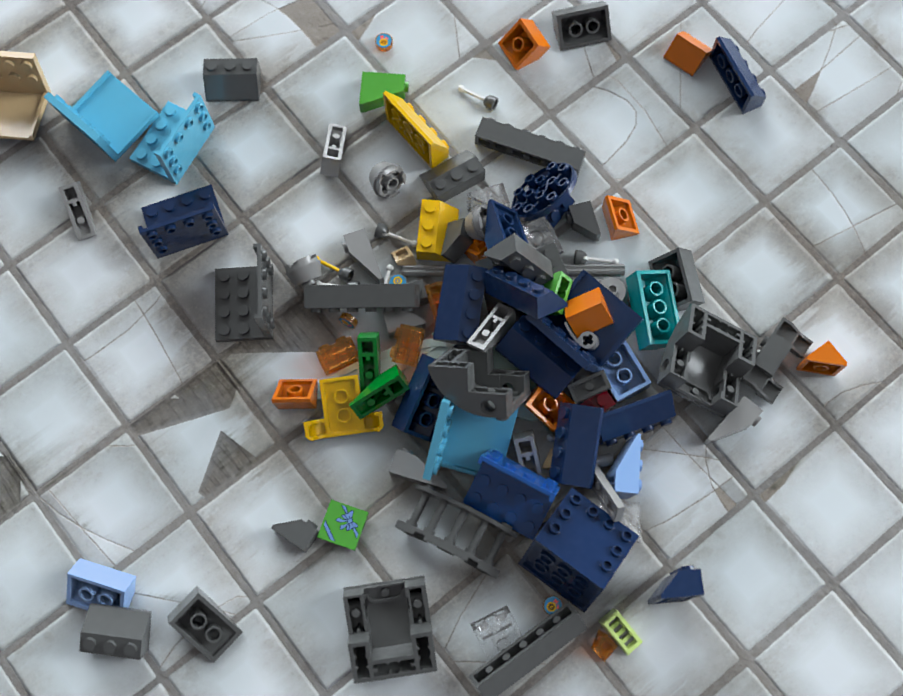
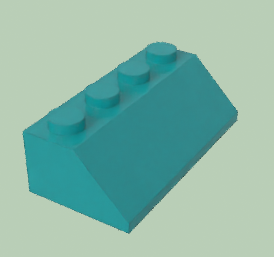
M670 270L635 271L626 278L631 309L643 318V321L635 329L639 351L666 348L672 332L679 322Z

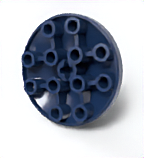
M551 162L547 167L535 174L528 175L522 186L514 191L511 209L517 211L520 221H533L541 218L548 228L553 229L565 212L568 211V207L575 202L570 194L576 185L577 173L568 163Z

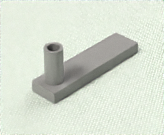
M611 453L597 456L592 489L613 522H617L622 519L625 505L600 469V467L613 465L614 458Z

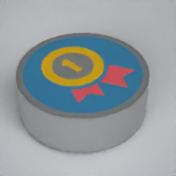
M394 274L390 277L388 284H407V279L401 274Z

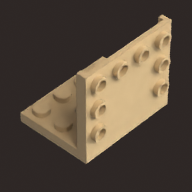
M0 51V138L35 140L48 102L44 96L48 92L51 93L35 53Z

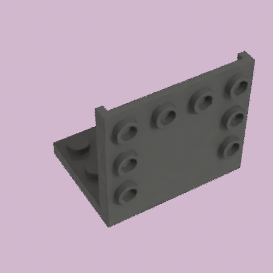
M261 243L253 244L257 255V266L215 269L216 342L274 339L273 329H275V321L273 318L272 278L274 267L271 264L270 257H267V250L263 249Z

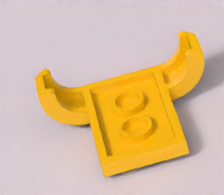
M358 374L319 380L324 418L303 422L305 437L310 441L365 432H380L384 426L382 411H374L360 420L349 406L361 393Z

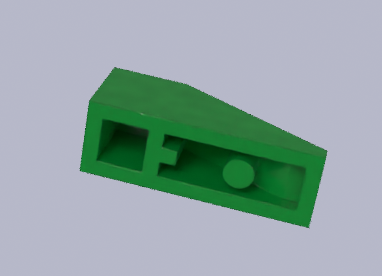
M360 332L357 337L361 392L380 375L379 332Z
M397 364L392 366L372 381L349 406L361 420L409 390L406 376Z

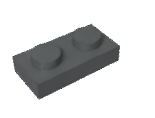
M604 370L567 385L575 404L612 389Z

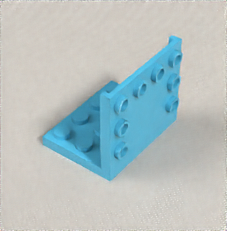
M108 70L73 107L66 104L59 95L54 97L48 92L44 96L68 122L115 162L160 116L156 110L150 107Z
M193 93L194 100L187 110L168 101L160 112V116L154 121L130 156L131 162L177 185L215 128L201 95Z
M444 397L441 401L422 479L430 481L433 475H437L438 469L441 466L476 476L482 465L477 462L480 456L489 449L498 450L506 457L519 407L508 420L499 421L496 418L469 413Z

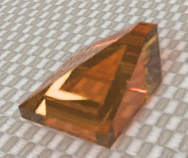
M599 629L591 649L605 662L618 646L606 633Z

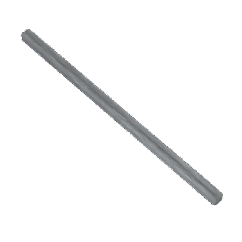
M624 264L564 265L569 276H578L583 269L591 276L625 274ZM445 265L402 266L401 275L405 277L443 276Z

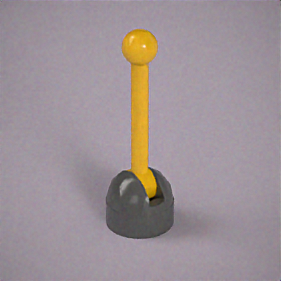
M317 256L322 265L338 272V276L342 281L348 283L352 280L354 275L353 269L349 267L339 269L319 259Z

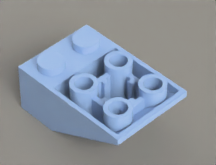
M637 434L625 442L605 476L620 499H629L639 494L642 488V481L639 479L643 462L640 460V452L643 450L641 434Z

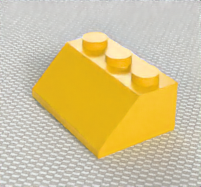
M422 199L416 247L417 259L450 262L441 256L447 225L449 222L458 220L459 209L439 200Z

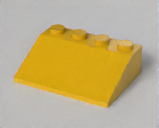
M385 91L383 98L386 120L431 169L448 158L449 146L446 141L438 138L436 131L426 125L425 119L414 112V108L409 102L406 103L402 98Z

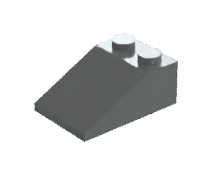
M197 586L167 616L168 624L213 663L243 633L226 613Z

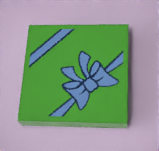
M331 499L317 538L355 551L369 512Z

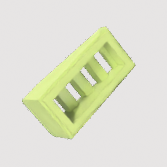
M611 609L598 621L627 656L642 643V640L618 610ZM616 618V620L611 625H608L613 619ZM619 624H621L622 627H620L616 632H614L613 630ZM627 631L628 633L620 639L619 636ZM632 637L633 640L625 646L624 643Z

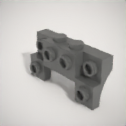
M783 317L769 337L765 336L759 345L762 348L759 352L756 351L755 367L747 372L740 381L755 390L756 395L772 405L784 387L776 383L771 377L775 374L789 351L802 359L813 341L804 336L794 323Z

